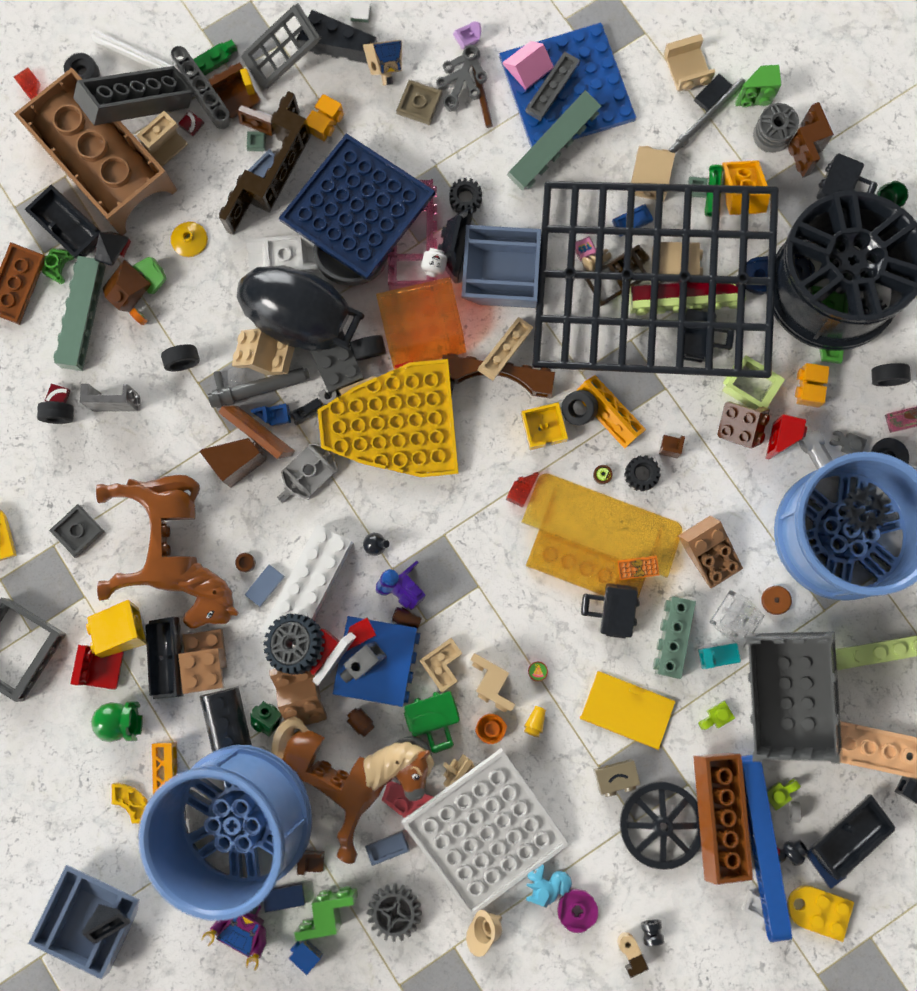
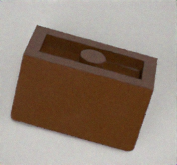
M240 106L238 109L240 124L273 136L275 132L271 124L272 115L255 108Z

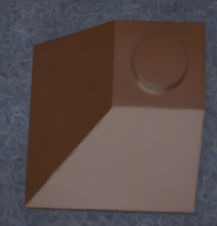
M123 260L102 289L105 298L120 311L130 312L151 286V283L127 260Z

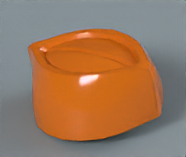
M486 714L478 721L475 732L484 743L495 744L503 739L507 724L498 715Z

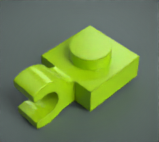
M722 701L706 710L709 716L698 722L701 730H706L713 725L716 728H720L735 719L726 702Z
M793 778L785 785L778 781L767 789L768 800L774 810L777 811L792 800L789 794L801 788L798 781Z

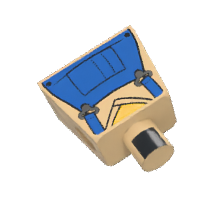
M402 40L364 44L363 48L370 73L372 75H381L382 85L393 84L392 73L402 70Z

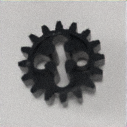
M868 486L863 487L862 490L858 487L854 489V492H849L847 494L848 498L842 501L846 506L841 508L842 511H846V514L842 516L843 519H849L847 525L854 524L855 531L862 527V532H867L869 529L874 531L877 530V527L883 526L884 524L881 520H887L888 516L885 515V512L890 511L889 508L884 506L888 503V500L882 501L881 499L884 494L877 495L876 488L869 491ZM867 497L871 498V504L867 505L869 503ZM853 502H856V506L861 508H855ZM872 510L877 512V517H875L874 512H871ZM861 514H863V515L861 516L862 520H864L863 522H861V521L859 520V516H860Z

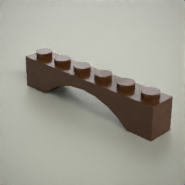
M454 353L442 356V360L448 359L450 380L455 381V384H459L469 378L484 375L478 371L483 361L477 360L476 357L466 356V358H462ZM508 362L498 374V376L518 383L532 396L551 399L555 372H551V369L540 368L538 370L533 369L529 365L519 367Z

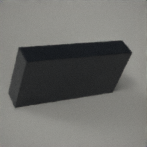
M718 74L695 97L694 102L707 112L732 87V84L721 74Z

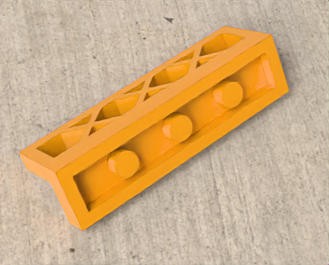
M596 375L584 381L576 390L589 391L595 396L599 407L595 417L624 449L646 430ZM631 425H633L638 430V432H636Z
M177 742L152 744L153 794L164 783L178 775ZM164 747V760L158 757L157 748ZM162 766H164V781L158 776V770Z

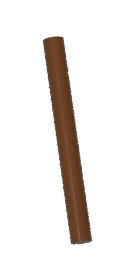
M471 65L476 87L479 88L481 93L479 101L486 128H491L493 124L484 86L477 82L476 72Z

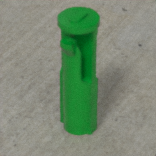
M715 164L709 166L708 185H721L722 173L724 171L722 165ZM707 193L704 213L706 217H712L713 193Z

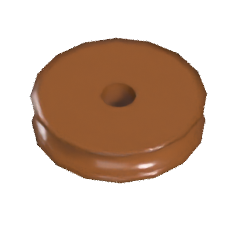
M772 586L763 592L761 603L768 613L781 615L790 609L792 597L786 588ZM775 598H778V603L774 601Z

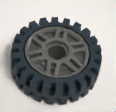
M300 614L280 616V620L276 619L273 622L274 626H269L270 633L265 634V637L268 638L263 643V645L267 646L264 649V653L268 654L266 659L271 662L270 665L282 673L304 674L305 671L312 670V666L318 664L317 659L321 660L322 658L320 652H324L325 648L322 647V644L325 643V639L321 637L324 635L323 631L319 630L321 627L319 624H316V621ZM296 640V645L293 648L292 644Z

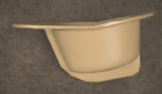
M484 910L477 911L466 935L467 946L474 956H484L491 945L500 938L502 934V917L500 915L488 913Z

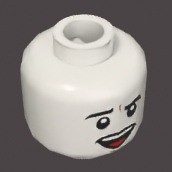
M433 248L424 252L421 268L423 271H426V276L437 278V274H444L447 256L444 255V251Z

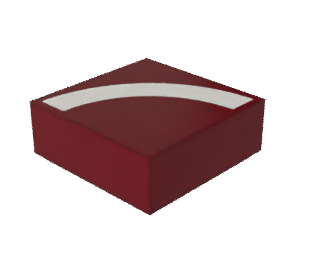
M190 110L178 123L179 127L191 136H194L205 124L201 118Z
M51 383L44 401L66 403L71 390Z

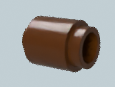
M355 707L347 715L349 718L347 723L358 735L361 734L363 738L375 728L372 724L373 720L362 708L357 710Z

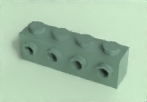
M674 596L669 597V600L665 601L664 611L666 612V617L661 621L660 630L663 632L662 637L657 641L656 647L659 653L658 658H655L653 662L655 674L676 679L682 678L696 601Z

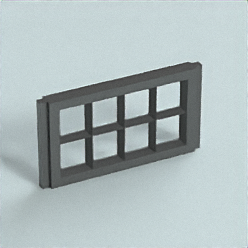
M297 3L242 53L241 58L260 89L264 91L319 42L321 37L300 4ZM295 16L300 27L291 33L286 23ZM283 27L289 37L280 44L275 34ZM304 30L309 40L300 47L295 36ZM272 37L277 48L269 55L264 44ZM292 40L297 51L289 58L283 47ZM261 48L266 59L258 65L252 55ZM280 51L286 61L277 68L272 58ZM269 61L275 72L266 79L261 68Z

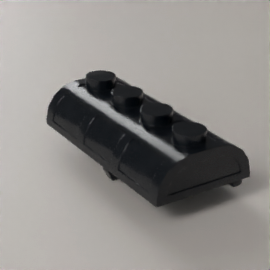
M52 184L24 209L75 259L78 256H88L97 247L99 232L101 231Z
M168 617L151 620L149 624L145 625L149 696L153 695V699L184 696L178 655L181 654L182 650L179 617Z
M239 686L199 696L212 752L232 745L252 746Z
M869 794L822 838L813 844L810 849L824 870L834 879L839 880L846 877L895 831V826L874 797Z

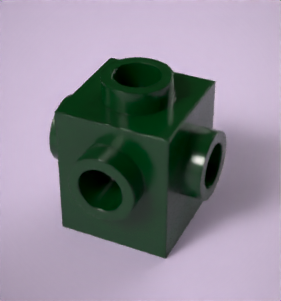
M264 701L259 706H255L250 713L252 728L257 732L264 733L268 737L282 723L281 712L274 705L267 704Z

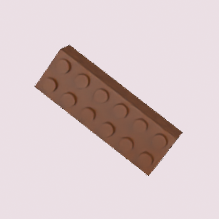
M737 753L693 756L704 881L720 885L753 880L742 756Z

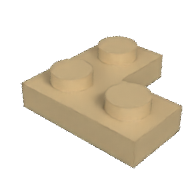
M452 638L419 660L441 693L458 682L447 664L462 654Z

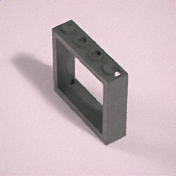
M1 597L0 622L9 608L50 632V635L15 689L0 680V693L15 702H23L66 633L11 599Z

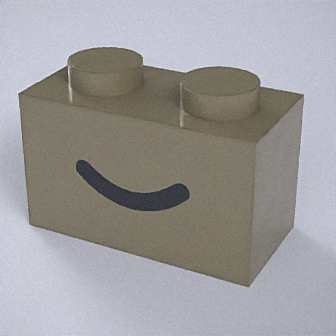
M632 759L593 769L599 793L601 795L605 794V797L614 796L617 794V791L623 789L625 792L636 790V786L641 785L635 762Z

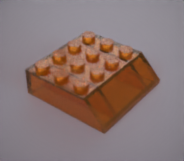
M451 277L376 294L393 369H396L395 365L409 361H431L441 359L443 355L448 353L457 355L466 353L464 335Z

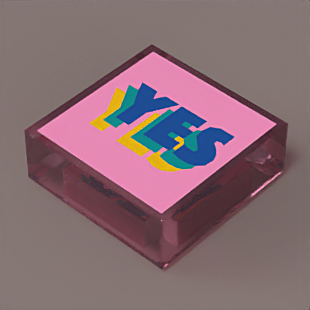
M590 236L576 242L575 253L579 261H582L583 257L588 258L591 255H596V248Z

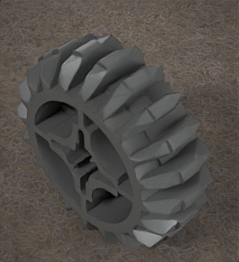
M394 883L393 890H391L387 884L385 886L386 892L379 888V896L373 894L372 899L374 901H370L368 904L369 907L373 908L367 910V915L372 916L368 919V923H375L371 928L372 931L379 929L377 936L380 937L384 933L385 941L388 940L389 936H392V942L396 941V936H399L400 941H403L404 933L407 937H410V930L416 931L417 927L415 924H420L421 919L416 917L422 915V911L417 909L421 906V902L414 903L418 896L415 894L410 897L412 889L404 892L405 885H402L400 890H397V884ZM396 897L395 902L392 904H380L386 898ZM402 899L409 905L411 915L407 914V911L401 907ZM398 904L396 917L394 916L393 921H391V911ZM378 910L388 918L387 926L381 921ZM397 921H408L407 924L400 928H393Z

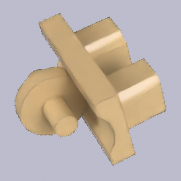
M462 754L458 761L453 759L451 764L444 762L443 766L447 770L443 774L446 777L443 785L446 787L450 786L475 767L473 762L464 754Z

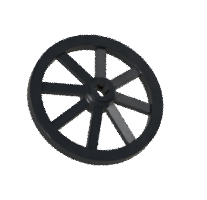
M652 782L636 789L624 803L620 815V833L626 848L639 862L655 869H673L690 861L701 847L698 803L695 798L685 789L668 782ZM654 790H658L660 815L658 816L640 799L644 794ZM665 790L676 792L683 797L668 817L666 816ZM635 802L653 820L652 823L628 822L630 810ZM689 803L694 811L696 822L673 823L674 819ZM666 823V829L661 830L660 824ZM628 828L652 829L654 831L635 848L630 840ZM696 829V835L691 846L688 848L673 830ZM658 836H660L659 861L652 860L641 854ZM669 836L684 851V854L666 861L667 837Z

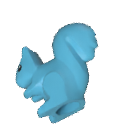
M541 865L527 875L528 879L533 881V883H527L526 886L533 889V893L526 900L547 908L548 905L557 899L559 894L563 896L569 892L572 881L571 877L563 871L553 873L550 880L543 879L544 865Z

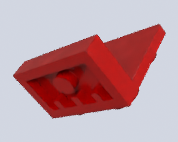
M78 645L70 685H86L116 690L124 651L100 658L92 653L89 645Z

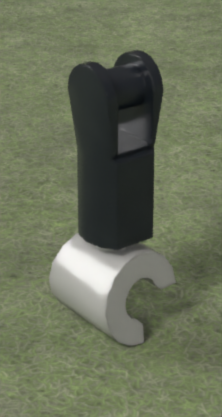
M323 389L320 393V399L315 398L304 406L293 410L289 415L294 418V424L299 425L318 413L317 410L339 397L337 392L334 391L332 397L328 399L329 395ZM304 411L306 414L301 416L300 413Z

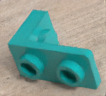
M737 643L698 649L702 669L741 662Z

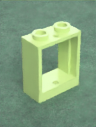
M747 355L744 356L742 369L746 366L751 370H764L762 364ZM772 371L771 377L766 378L772 383L761 401L734 386L733 383L737 377H726L723 381L725 386L722 391L749 408H767L785 379Z

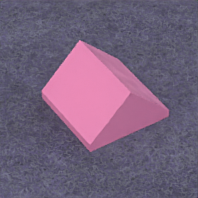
M530 41L503 62L506 69L525 90L554 68L544 44Z

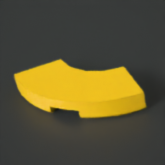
M113 783L112 804L126 809L132 824L140 823L148 803L145 796L134 787Z

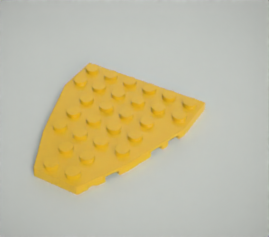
M448 359L407 363L351 388L317 410L322 449L361 464L416 477L458 474Z

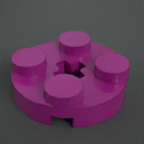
M572 889L559 899L557 914L567 930L574 933H583L596 923L598 906L593 896L587 891ZM577 905L580 906V909H583V913H579V916H575V913L572 911Z

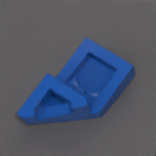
M286 403L272 407L263 406L251 409V413L271 426L291 423L289 405Z

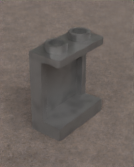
M81 384L80 403L92 411L137 412L138 406H140V395L128 384H123L122 395H101V392L90 384Z

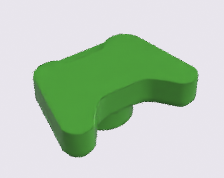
M51 249L44 259L42 273L55 282L63 284L65 282L62 276L64 265L66 262L73 260L74 257L67 250Z
M147 257L133 265L151 283L147 290L149 294H155L166 281V275L162 267L152 257Z

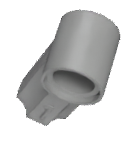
M818 430L806 434L804 438L798 441L801 449L808 453L817 470L832 461L830 454L824 446L825 440Z

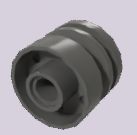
M783 103L771 104L765 108L754 127L753 138L755 144L761 150L770 153L779 152L786 148L798 129L799 118L796 111L791 106Z

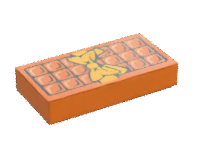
M656 555L617 560L620 580L659 576Z

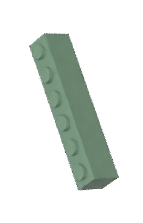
M585 90L516 163L507 176L522 191L525 187L529 189L536 182L534 178L538 174L542 176L549 168L547 164L551 160L555 162L561 155L559 151L563 147L567 149L574 142L572 137L576 133L580 135L587 128L585 125L587 121L590 120L592 122L600 114L598 110L601 105Z
M78 256L77 262L73 266L74 275L69 284L70 293L65 302L66 311L65 315L62 316V329L58 334V347L54 352V363L61 368L83 371L106 267L103 263L95 261L94 258Z

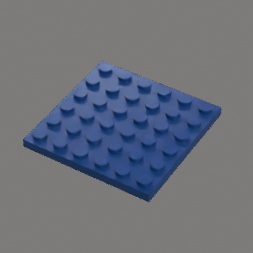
M601 22L537 41V43L544 44L553 66L556 65L564 52L580 60L579 66L541 121L525 111L550 72L525 90L503 65L505 60L524 46L499 53V58L530 147L546 133L585 90L601 105L598 110L600 114L592 122L588 120L585 124L587 128L580 135L576 133L572 137L573 140L636 120V115Z

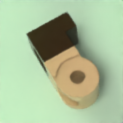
M626 932L620 934L617 943L630 963L625 966L630 978L649 970L634 937Z

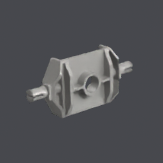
M311 443L281 471L285 490L277 497L279 501L283 503L290 495L309 500V497L335 472L339 471L334 456L335 453L322 449L319 444ZM308 465L314 467V472L311 475L304 474V469Z

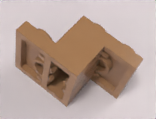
M223 629L182 635L184 653L178 655L183 694L224 688L222 669L227 668Z
M276 669L269 670L270 678L276 688L278 708L284 720L294 716L299 718L305 726L327 720V713L321 702L319 685L313 682L315 675L310 671H305L304 674L293 675L282 673Z

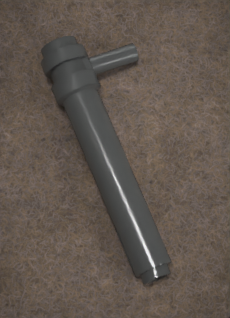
M302 367L291 370L288 374L273 375L233 387H224L221 372L215 371L213 374L217 389L212 390V393H208V399L211 407L218 409L225 404L232 405L239 400L307 382L310 376L307 368L303 369Z

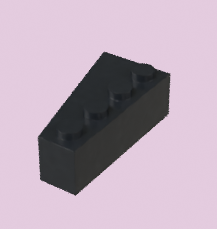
M313 9L311 10L308 19L321 39L310 52H314L316 55H331L333 58L338 59L339 57L348 58L350 61L368 64L363 45L378 43L377 37ZM304 30L296 38L300 47L309 40Z

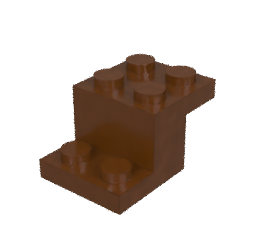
M819 102L812 104L801 122V127L788 145L789 153L793 156L796 162V169L801 173L802 178L810 175L821 159L818 153L824 150L834 135Z

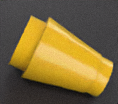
M534 707L524 725L525 733L534 737H539L540 733H543L546 712L544 708Z

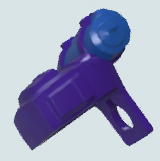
M415 561L400 575L391 569L383 572L376 583V593L383 596L392 593L399 599L400 605L410 610L414 609L426 596L408 576L419 562Z

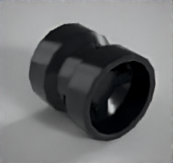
M652 919L641 922V928L645 934L643 937L645 946L664 944V936L661 934V920Z

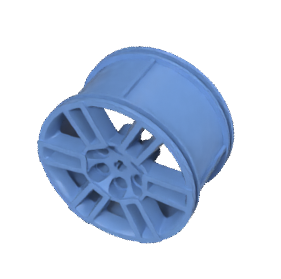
M857 452L838 457L794 483L783 496L774 522V539L777 554L789 574L812 593L827 599L843 601L895 593L917 582V471L909 464L890 455L876 452ZM839 476L836 503L830 502L815 488L820 480ZM851 477H857L855 489L859 487L862 490L863 487L868 486V483H872L881 489L891 500V503L884 505L885 508L890 509V511L885 512V515L897 512L899 516L898 520L883 523L884 525L877 527V530L871 531L869 529L867 531L869 539L866 538L865 532H862V527L855 531L854 524L848 526L849 519H843L838 511L846 506L842 501L848 498L847 494L850 489ZM809 498L818 507H820L822 511L818 512L816 509L808 504ZM853 502L855 508H861L856 506V502ZM872 510L871 512H874L875 517H877V512ZM805 516L813 521L812 529L806 530ZM826 522L831 523L832 531L826 528ZM847 527H849L848 530H851V534H848L849 531H846ZM901 529L903 534L902 548L899 557H895L881 546L877 540L880 538V534ZM813 539L815 545L810 546L808 540ZM834 540L839 543L838 550L833 547ZM853 545L858 547L856 554L852 550ZM821 553L823 556L827 558L825 567L821 564L816 555ZM870 553H873L877 558H879L883 563H885L889 568H891V570L889 572H885L869 556ZM858 560L878 581L865 587L851 584L854 562ZM841 562L840 577L838 578L835 576L837 563Z
M232 745L208 754L191 769L174 776L164 783L153 794L145 807L139 828V850L148 878L168 903L195 918L212 921L228 920L251 911L265 899L277 881L283 878L298 863L307 849L312 830V811L306 788L297 773L287 763L264 749L251 745ZM206 778L224 780V791ZM191 787H194L195 789H197L198 791H200L202 794H204L205 796H207L208 798H210L212 801H210V800H208L207 798L203 797L202 795L196 793L195 791L191 790L190 788H191ZM186 804L208 816L204 826L190 834L185 817ZM209 834L214 836L213 841L198 850L195 842ZM257 847L264 849L274 856L271 871L263 876L260 875ZM216 850L222 853L229 851L230 874L218 870L205 858ZM242 853L245 854L247 878L243 877Z

